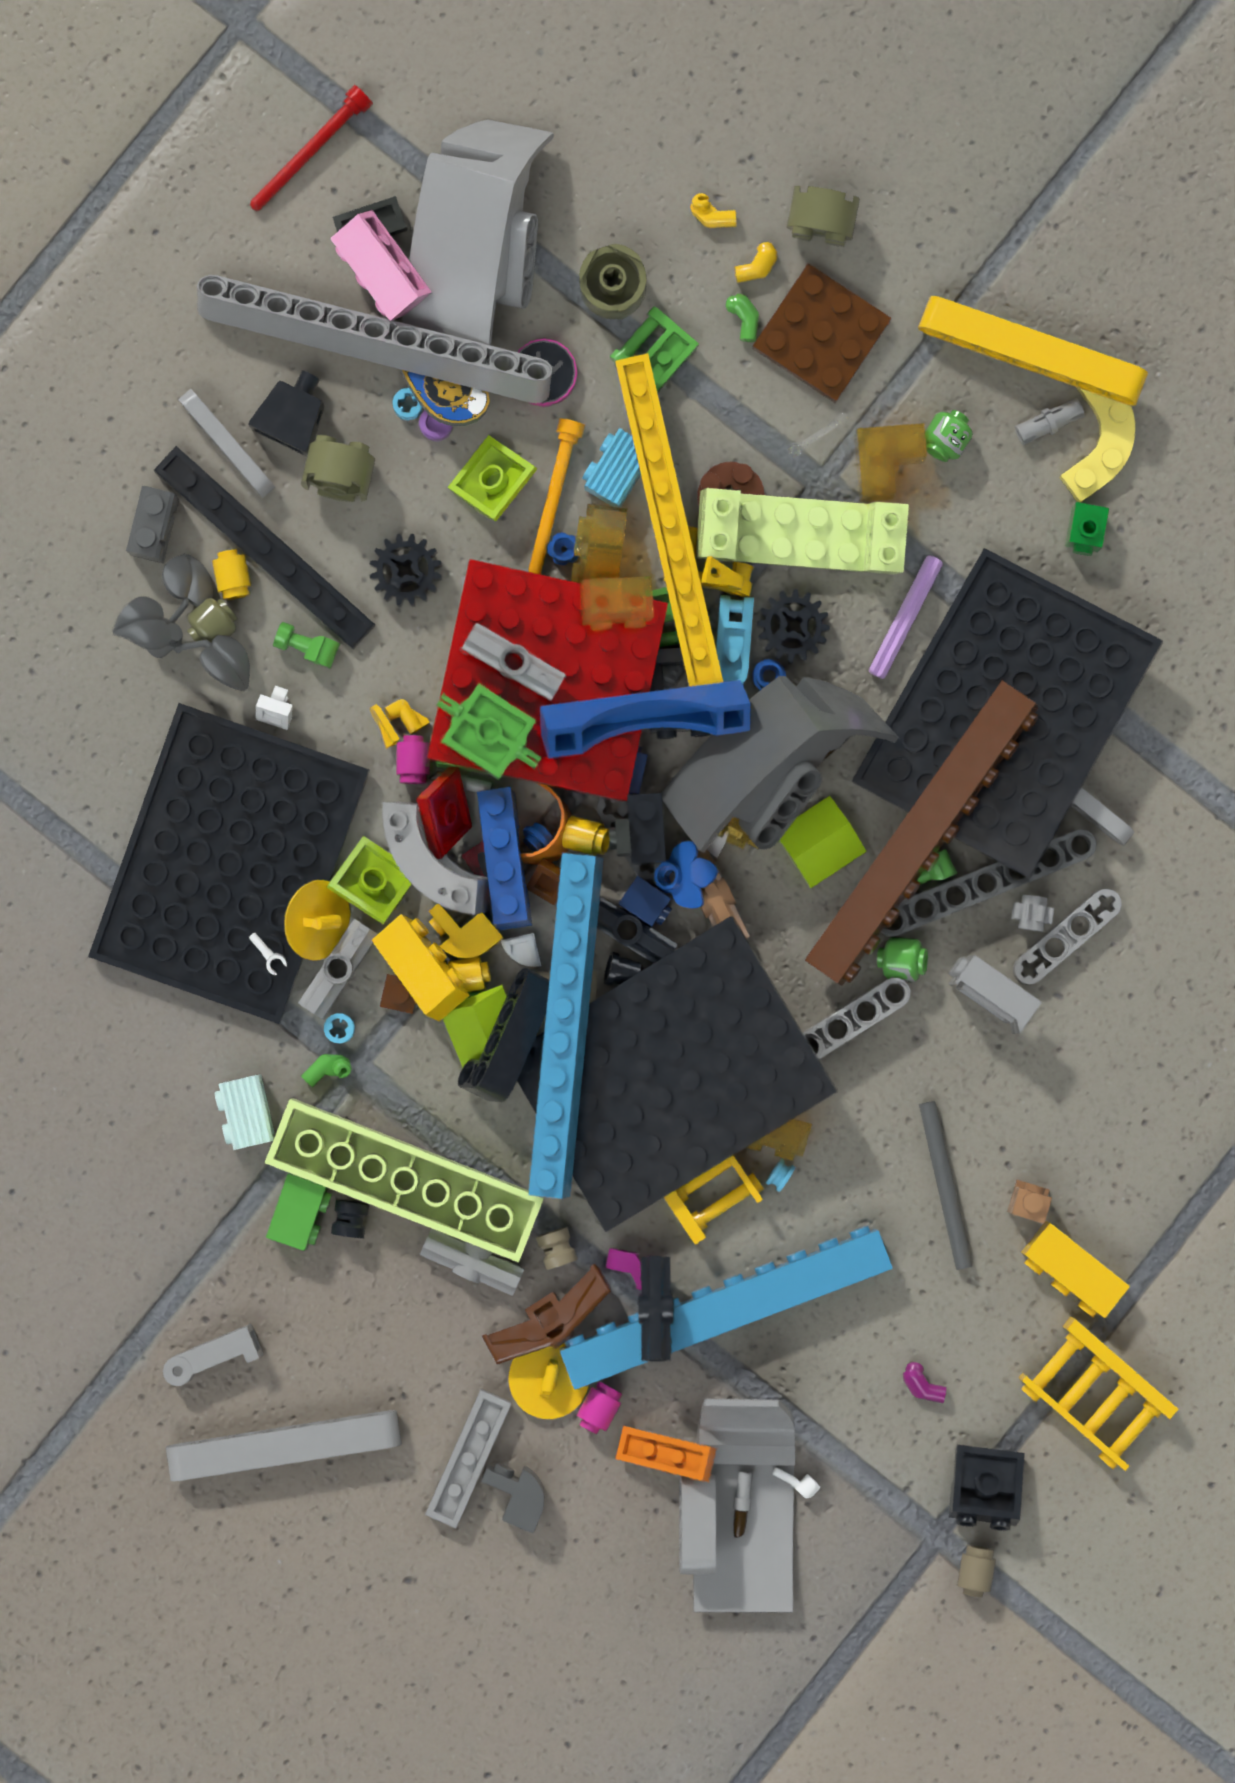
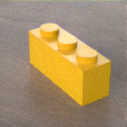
M400 914L371 941L423 1013L440 1022L470 996L462 986L466 982L455 968L452 967L450 969L444 961L447 955L435 942L432 944L426 937L429 934L426 926L418 918L412 920Z
M1045 1221L1021 1251L1027 1257L1024 1262L1025 1265L1039 1276L1045 1271L1054 1278L1051 1285L1066 1297L1071 1292L1081 1301L1077 1306L1092 1318L1096 1314L1106 1318L1130 1287L1048 1221Z

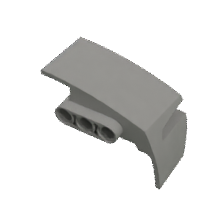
M487 119L456 130L443 139L441 154L431 153L429 155L419 197L409 261L432 293L403 316L402 323L491 346L496 303L525 309L528 306L533 288L538 218L534 213L523 211L524 191L529 181L531 163L537 154L553 140V132Z
M704 1399L699 1418L696 1444L717 1449L709 1482L681 1475L679 1479L680 1574H693V1612L793 1613L794 1487L772 1474L773 1469L778 1467L794 1476L795 1422L792 1413L779 1400ZM739 1471L752 1472L750 1511H748L745 1533L741 1537L735 1538L733 1533L735 1510L733 1509V1504L737 1493Z

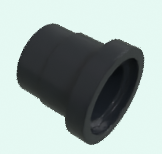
M612 951L605 968L604 984L610 986L613 983L622 984L640 972L641 963L619 957V953Z

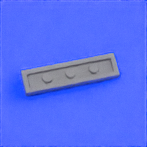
M480 1389L425 1515L453 1528L457 1527L512 1402Z

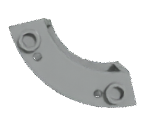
M383 802V825L389 849L398 867L413 886L426 897L449 909L474 915L489 912L490 891L488 877L476 875L466 870L458 863L452 861L447 854L442 859H436L427 845L418 803Z

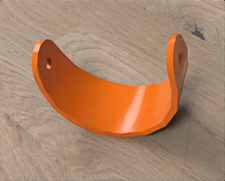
M540 783L537 784L558 800L561 810V821L554 839L545 848L534 853L520 854L522 862L538 865L542 858L549 862L557 861L562 857V853L569 851V849L563 847L562 837L566 823L572 816L569 807L550 787Z

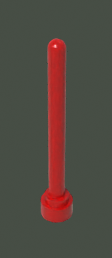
M354 84L345 93L344 105L250 201L252 210H261L354 114L357 116L360 112L365 113L373 105L370 98L358 86Z

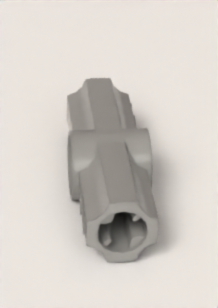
M478 623L475 624L462 647V650L498 670L504 677L519 682L551 701L565 677L564 673L529 654L524 647L512 644ZM514 653L520 656L523 663L522 668L510 670L506 667L504 662L506 655Z
M354 918L331 954L324 960L322 968L298 1003L323 1019L347 982L353 977L355 970L372 946L373 942L371 940L378 934ZM342 959L347 964V973L344 977L337 979L331 975L330 965L334 960Z
M432 1228L420 1253L421 1256L451 1268L453 1273L475 1283H485L512 1296L525 1270L519 1265L493 1255L491 1251L468 1242H463Z

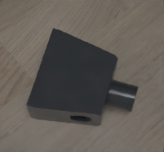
M302 370L294 387L283 381H278L250 419L248 425L251 430L307 457L309 445L315 441L324 410L323 402L312 396L320 379Z

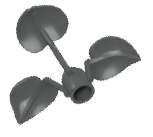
M184 553L170 559L163 568L162 580L167 591L173 597L183 599L176 612L170 619L164 618L163 609L156 600L145 596L137 597L130 601L120 612L113 628V634L130 640L146 649L156 658H163L172 650L180 653L183 650L204 647L205 649L200 653V662L206 672L230 688L240 691L247 690L250 677L249 658L246 650L237 640L226 635H218L212 640V643L208 640L181 643L183 632L175 622L188 607L189 602L198 607L206 599L212 598L213 583L207 569L193 556Z

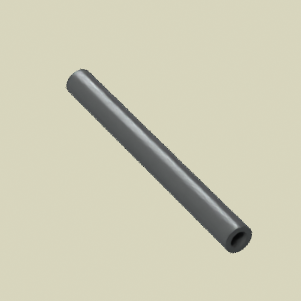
M936 1102L919 1104L955 1267L956 1270L972 1267V1261Z

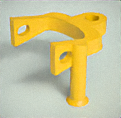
M688 526L694 556L696 557L698 528ZM707 556L704 572L698 571L702 588L716 589L736 596L750 597L753 584L750 582L754 566L742 562H733L731 570L713 557ZM715 568L717 574H712L711 569Z

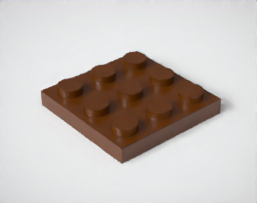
M808 263L752 346V349L836 404L892 318Z

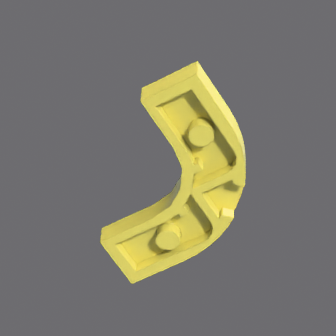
M1077 388L1094 411L1099 422L1100 435L1095 449L1059 477L1076 501L1081 503L1109 483L1126 464L1135 440V419L1131 405H1126Z

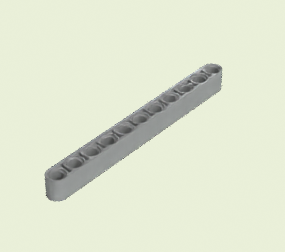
M207 275L198 281L197 310L201 317L210 321L529 403H541L549 397L552 367L546 360L393 320L390 321L389 319L217 275Z

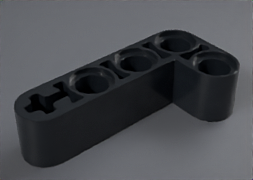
M526 967L519 971L508 992L480 1059L469 1060L462 1068L457 1082L459 1087L491 1102H504L510 1096L546 1015L549 979Z

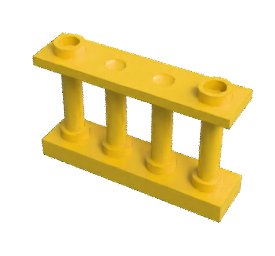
M733 1155L667 1195L664 1199L696 1245L706 1238L703 1230L708 1227L707 1223L749 1195H752L755 1201L759 1203L763 1200L759 1193L764 1188L754 1173L749 1176L746 1175ZM733 1166L743 1184L701 1212L696 1210L691 1214L684 1203L689 1199L688 1195Z
M1070 1317L1062 1326L1069 1332L1065 1337L1067 1341L1033 1380L1029 1379L1024 1373L1018 1377L1025 1383L1021 1390L1035 1402L1040 1398L1047 1402L1102 1451L1098 1457L1114 1470L1119 1465L1126 1471L1130 1466L1120 1456L1154 1417L1159 1418L1163 1414L1168 1419H1171L1179 1409L1073 1317ZM1086 1347L1094 1354V1357L1091 1359L1093 1363L1057 1403L1043 1389L1077 1349L1081 1351ZM1112 1369L1121 1377L1116 1382L1119 1385L1083 1426L1068 1412L1103 1371L1107 1373ZM1137 1391L1146 1399L1142 1404L1144 1406L1143 1410L1112 1446L1108 1448L1094 1434L1129 1394L1132 1396Z

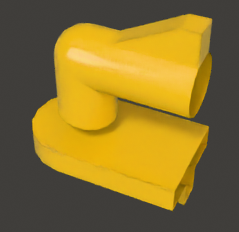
M399 699L384 708L385 714L377 704L370 707L371 715L380 729L386 749L397 744L400 739L389 721L400 717L410 735L430 723L425 716L413 710L404 699Z

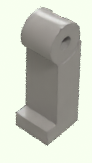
M248 1324L170 1358L163 1367V1376L169 1384L182 1386L193 1379L196 1373L241 1354L244 1355L246 1362L249 1363L262 1357L264 1353L252 1324Z

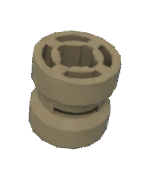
M568 1227L553 1230L536 1237L539 1248L544 1250L545 1257L543 1262L546 1270L578 1259L575 1249L571 1248L568 1242L570 1238Z

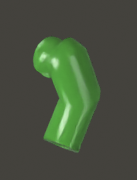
M743 294L728 297L726 300L727 311L736 314L742 321L740 340L756 342L759 320L758 310L749 298Z
M323 1054L319 1056L301 1077L311 1087H314L324 1075L338 1076L339 1078L349 1076L352 1067L349 1059L343 1055Z

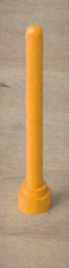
M563 418L559 419L556 432L559 433L558 440H560V445L528 572L541 575L573 445L577 444L578 439H582L585 425L580 422Z

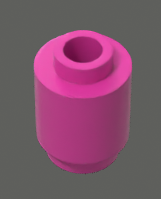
M403 736V742H397L396 775H400L401 784L427 783V776L430 775V760L427 759L430 743L424 742V736Z
M598 1381L595 1388L591 1387L576 1415L582 1419L579 1425L595 1434H598L600 1429L607 1431L621 1405L619 1400L622 1393Z

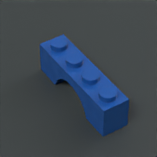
M511 787L479 791L477 796L493 923L498 930L533 926L529 894L520 855V824L516 794Z

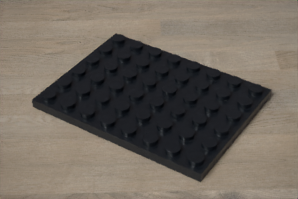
M984 548L885 721L899 738L896 742L876 738L852 782L909 813L1001 681H1004L1037 704L1038 710L1036 714L1039 717L1028 732L1023 730L1017 738L1016 742L1019 743V746L1009 760L1003 758L996 768L999 774L989 788L983 786L976 796L980 800L969 816L964 814L959 820L957 826L960 829L954 838L1030 879L1163 645V640Z
M178 703L88 957L280 1024L303 958L292 950L286 938L284 923L287 907L294 894L305 884L315 880L331 881L370 770ZM253 933H256L274 954L278 953L285 957L287 967L277 958L270 962L271 968L276 971L277 975H273L267 970V960L249 939Z
M733 916L723 920L589 1003L572 1176L605 1232L625 1222L838 1092ZM544 1032L536 1036L517 1079L519 1086L535 1113H537Z

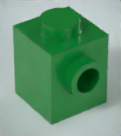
M1076 502L1071 509L1065 546L1073 548L1072 552L1079 555L1092 556L1093 552H1098L1103 547L1109 508Z

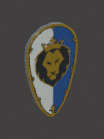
M401 370L408 387L418 403L429 416L439 423L450 426H466L480 420L488 410L490 400L489 392Z

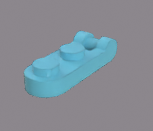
M720 595L716 652L723 682L741 680L742 684H744L749 668L754 598L744 597L743 600L730 599L731 596ZM729 612L742 613V622L729 621Z

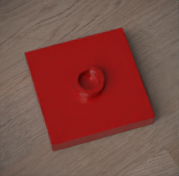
M448 767L416 798L427 845L436 859H442L472 828L459 767Z

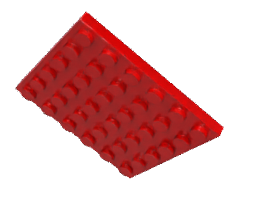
M469 559L440 698L444 693L461 705L470 698L477 685L480 684L536 720L527 735L525 747L541 756L540 761L533 769L516 758L508 764L502 773L503 776L626 802L642 729L610 737L592 746L583 754L549 758L541 736L540 706L650 692L668 603ZM476 623L512 644L524 647L529 654L565 674L551 701L519 682L504 677L498 670L462 650ZM508 654L504 658L505 665L510 670L522 668V659L517 654ZM438 707L427 759L486 772L441 743L451 726L453 716Z

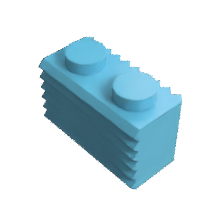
M619 428L615 436L611 433L607 435L600 447V451L604 453L598 464L592 461L582 479L587 481L584 485L585 491L617 510H620L641 475L632 435Z

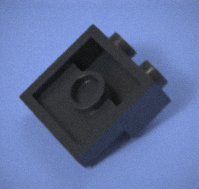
M957 1445L955 1448L954 1474L950 1493L949 1518H956V1524L966 1527L976 1526L977 1521L988 1522L991 1529L998 1531H1008L1011 1529V1525L1016 1526L1021 1516L1025 1453Z

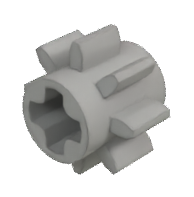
M1022 895L1021 903H1013L1011 919L1019 920L1018 929L1043 932L1044 923L1052 924L1054 908L1047 907L1048 898Z

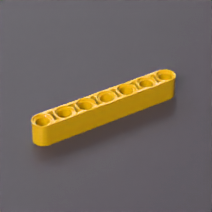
M938 296L929 297L918 326L921 332L929 336L1126 405H1137L1148 376V372L1145 369Z

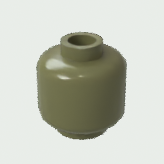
M208 598L189 613L187 619L191 628L187 632L195 642L208 640L212 643V640L218 635L230 637L236 631V624L234 622L238 618L222 599L216 601L215 599Z

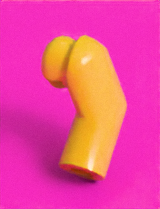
M703 193L696 194L692 198L690 206L692 214L704 227H736V210L717 211L709 202V197Z
M763 242L757 247L758 252L752 263L734 266L737 283L765 278L770 273L778 256L777 250L772 243Z

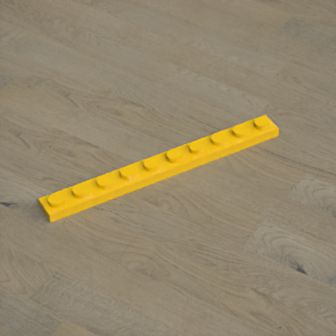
M647 353L616 360L615 364L688 684L691 687L721 683L723 678L649 355Z

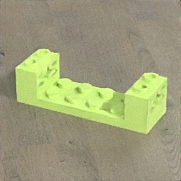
M712 488L700 491L695 559H707V556H711L720 561L884 574L904 573L909 504L885 502L864 504L741 494V491Z

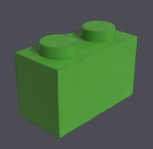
M288 1173L266 1238L303 1251L308 1248L309 1244L315 1245L321 1226L316 1225L319 1213L327 1212L332 1194L327 1193L328 1188Z

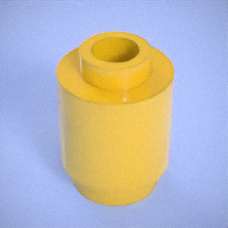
M237 549L218 552V559L212 561L218 593H222L224 601L249 596L248 588L251 587L245 555L238 554Z
M571 816L565 826L562 845L566 849L591 856H596L597 854L604 855L610 845L609 829L605 828L602 823Z
M480 956L448 961V967L450 969L452 967L455 968L464 978L466 983L462 986L467 992L486 989L485 982L491 981L488 961L481 962Z

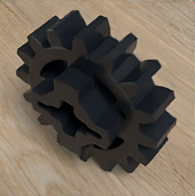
M397 534L396 543L394 544L386 538L384 540L386 549L384 551L378 548L374 550L379 560H372L369 563L371 567L377 569V572L369 575L370 579L380 582L374 588L375 591L379 593L385 590L384 600L388 603L395 597L398 607L403 605L404 600H408L411 607H415V599L418 597L422 601L427 602L428 599L425 593L428 590L434 593L437 592V588L432 584L433 581L442 580V575L435 572V569L442 567V562L432 560L436 556L437 550L433 548L427 551L428 541L424 538L417 544L414 534H410L408 541H404L401 534ZM401 549H410L408 554L396 556L393 554ZM423 557L428 563V576L420 572L419 565ZM410 563L416 577L406 574L401 578L400 570L396 564L407 567ZM385 565L392 570L393 576L389 584H387L384 578ZM416 585L419 587L411 592H400L406 586Z
M794 589L791 597H787L784 591H780V600L778 602L772 597L768 599V604L771 607L770 610L761 608L759 613L766 619L757 621L756 627L764 629V632L758 635L759 641L767 640L769 642L764 649L766 652L772 649L777 651L776 660H779L784 654L788 655V662L793 663L795 656L799 655L802 662H805L807 660L806 652L810 651L815 656L818 654L819 651L815 645L816 643L825 645L827 639L821 635V632H828L830 630L829 625L822 624V621L828 617V612L819 613L818 609L822 604L820 600L813 604L809 602L811 593L808 592L804 598H800L798 589ZM786 605H799L804 608L801 611H790ZM773 615L779 622V630L774 635L771 632V619ZM812 618H814L816 626L813 638L807 631V624ZM786 619H789L791 622L800 621L801 624L798 628L800 633L794 630L788 633L785 630L788 625ZM786 641L797 642L802 647L788 648L783 646Z

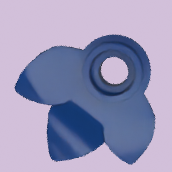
M686 841L676 845L669 860L661 863L656 868L654 879L658 888L665 893L672 894L678 905L694 909L704 905L701 888L709 886L716 879L718 868L710 860L697 858V846L693 841ZM674 871L675 879L673 882H671L670 874Z

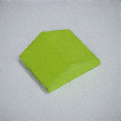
M488 435L448 488L476 511L496 522L537 471V468Z
M828 796L799 815L779 840L810 889L867 852L850 822L831 796Z
M363 836L330 881L327 888L384 925L398 907L412 883L402 873L392 854Z
M502 985L465 999L443 1018L462 1068L469 1060H479L507 997Z

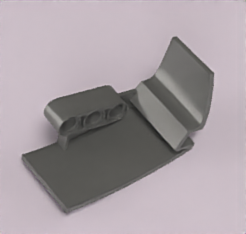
M779 676L749 700L750 731L724 735L712 734L662 791V802L702 852L706 851L733 817L739 818L740 828L756 847L762 850L770 849L779 842L819 788L822 776L816 768L829 751L839 749L849 737L854 735L870 736L891 742H896L899 737L862 697L828 682L803 677L796 687L786 676Z

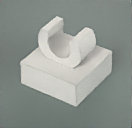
M275 686L271 698L260 694L256 704V720L288 730L292 720V704L287 703L288 697H286L288 690Z

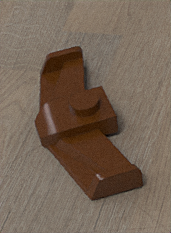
M593 1264L584 1277L561 1300L557 1294L551 1292L526 1308L525 1311L530 1318L529 1321L489 1335H482L496 1364L549 1346L558 1348L569 1341L574 1334V1329L612 1290L600 1268Z

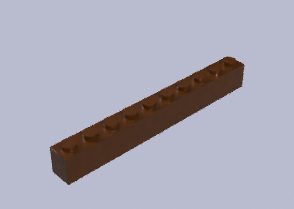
M1001 681L815 944L805 961L841 986L846 981L851 983L861 969L858 963L865 953L871 955L881 941L878 935L884 926L891 927L901 912L897 908L904 898L909 900L920 886V882L917 880L923 871L929 872L935 866L940 857L937 853L944 842L949 844L954 839L960 829L957 823L964 814L969 816L976 808L980 800L976 796L983 786L989 788L999 774L996 768L1003 758L1009 760L1018 748L1017 738L1023 730L1028 732L1036 723L1039 715L1036 714L1038 707L1034 701L1004 681Z

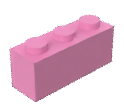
M373 210L357 214L330 238L336 246L335 250L338 256L350 265L355 272L357 282L364 289L368 290L375 300L378 311L390 321L405 316L432 293Z

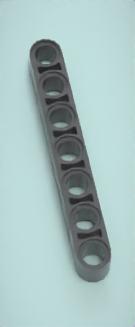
M1082 829L1053 839L1047 849L1055 853L1056 863L1053 867L1049 868L1045 867L1040 861L1030 879L1025 876L1021 880L1013 879L1009 875V867L997 862L915 895L909 900L905 899L897 908L901 911L899 914L901 920L900 927L896 931H890L884 926L880 933L888 937L898 936L1088 859L1096 851V839L1092 833ZM1075 836L1082 837L1087 842V851L1083 855L1076 854L1072 850L1071 842ZM982 874H987L994 880V888L989 893L982 892L977 886V880ZM950 887H957L963 893V900L957 906L951 905L946 900V891ZM920 899L927 900L932 906V912L927 918H920L915 913V904Z

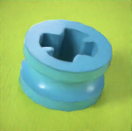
M403 388L394 395L393 409L401 419L407 421L414 420L420 416L423 407L417 401V407H411L409 413L404 412L403 407L399 408V402H405L406 396H411L413 402L417 401L410 388Z
M333 1014L326 1019L324 1024L325 1036L334 1043L348 1042L355 1033V1024L346 1014ZM340 1018V1023L343 1020L348 1023V1027L345 1029L346 1036L343 1038H339V1034H336V1037H334L330 1031L334 1028L333 1021Z
M781 1158L765 1183L767 1185L774 1184L776 1190L780 1192L796 1167L793 1165L786 1166L785 1160Z

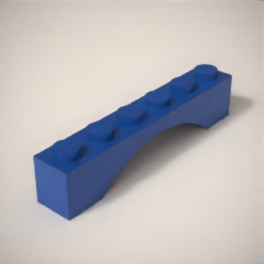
M741 680L540 706L541 736L548 757L553 758L583 754L592 746L610 737L647 728H685L713 735L750 731V701Z

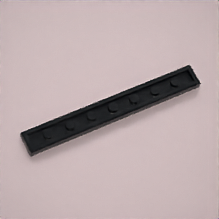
M177 446L154 469L155 473L350 648L354 650L376 626L375 623Z

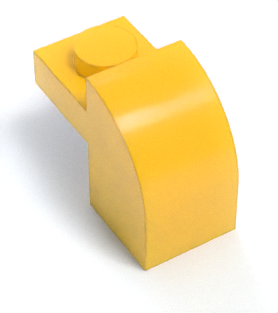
M436 904L428 911L433 916L428 922L441 937L447 933L450 937L440 947L452 956L462 959L482 956L504 939L484 913L477 914L460 928L442 905Z

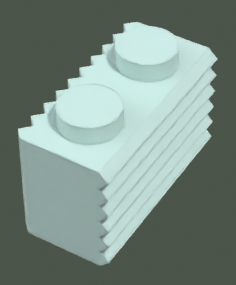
M259 1074L220 1083V1091L215 1092V1099L218 1110H225L228 1124L222 1125L226 1144L232 1143L233 1149L236 1150L273 1141L275 1132L262 1075Z

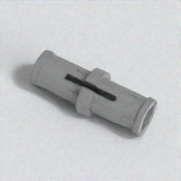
M1075 397L1049 410V408L1041 410L1040 415L1015 425V431L1022 445H1026L1050 433L1053 435L1058 433L1059 428L1084 418V410L1079 400Z

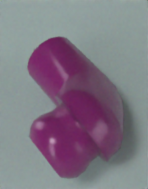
M908 1363L903 1373V1381L911 1394L919 1399L944 1403L946 1387L928 1383L922 1374L924 1368L920 1363Z

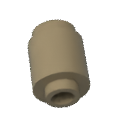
M967 1545L966 1553H962L957 1586L963 1588V1594L983 1597L984 1592H991L996 1559L993 1558V1549Z

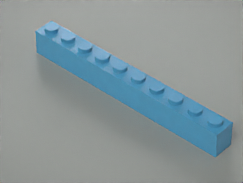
M562 853L528 1194L532 1196L563 1199L571 1195L604 858L597 856Z
M864 1226L849 1232L851 1238L838 1242L836 1237L819 1243L818 1251L806 1254L804 1249L786 1256L788 1262L775 1266L774 1262H769L754 1268L756 1274L743 1279L742 1274L723 1280L724 1286L718 1289L711 1290L710 1286L691 1292L693 1298L680 1303L679 1298H674V1323L671 1324L672 1353L893 1269L879 1230H870L869 1226ZM638 1312L628 1316V1323L617 1327L615 1322L605 1324L596 1328V1335L586 1339L583 1334L576 1335L565 1342V1347L560 1348V1353L574 1390L648 1362L641 1361V1324H639Z

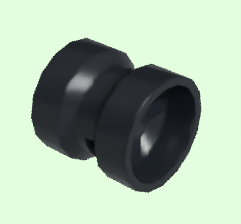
M336 1200L334 1210L337 1213V1218L332 1223L331 1234L351 1238H364L366 1228L363 1225V1220L368 1215L369 1204Z

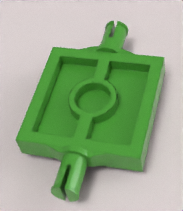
M478 684L470 698L461 705L444 693L437 702L436 706L453 716L451 726L441 743L497 779L501 777L508 764L516 758L533 769L540 761L541 756L525 747L527 735L536 720L482 685Z

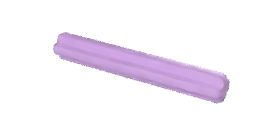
M930 555L925 558L869 668V672L873 676L880 679L886 677L943 565V562L938 558Z

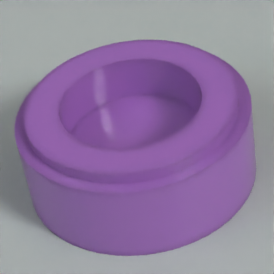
M425 410L420 416V430L427 439L441 441L451 434L453 426L439 423L429 416Z

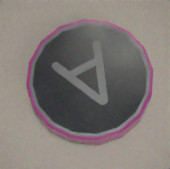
M549 339L533 340L521 347L518 353L546 360L552 367L549 397L541 403L530 404L547 407L568 398L575 387L577 379L575 359L568 348L558 341Z

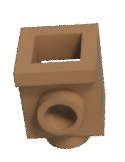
M1016 1180L1007 1212L1044 1224L1052 1197L1048 1196L1050 1189Z

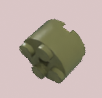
M794 186L787 228L792 230V237L796 239L812 241V236L815 235L825 237V243L828 245L845 247L846 240L853 239L860 198L853 196V201L851 202L845 200L846 193L808 186L807 193H803L800 186Z
M610 244L593 250L584 259L579 273L580 294L587 308L594 314L606 319H624L636 311L644 300L647 283L646 270L639 255L632 249L620 244ZM614 276L619 278V285L607 286V280L611 281Z
M317 435L316 441L309 445L301 485L309 490L310 485L317 487V494L326 498L354 502L355 496H360L361 502L365 501L368 496L376 459L368 453L370 447L366 444L350 442L349 445L336 443V439L333 437Z

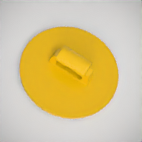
M315 880L305 884L294 894L287 907L284 923L286 938L292 950L304 959L322 960L327 958L349 926V903L327 888L330 881Z
M565 1343L558 1348L549 1346L513 1359L508 1376L510 1392L519 1407L534 1417L556 1419L566 1416L581 1404L587 1393L589 1384L575 1390L573 1388L560 1353V1348L565 1347Z

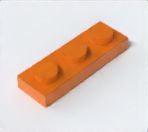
M623 1426L615 1459L709 1482L717 1449Z

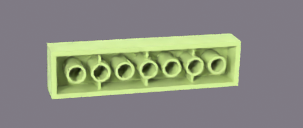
M294 1098L289 1099L265 1163L516 1262H519L544 1200V1197L528 1195L529 1190Z

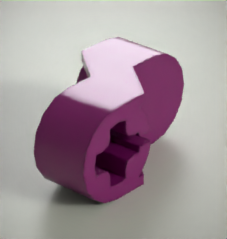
M609 1248L605 1267L630 1273L636 1283V1288L641 1290V1261L638 1258L639 1254L632 1251Z

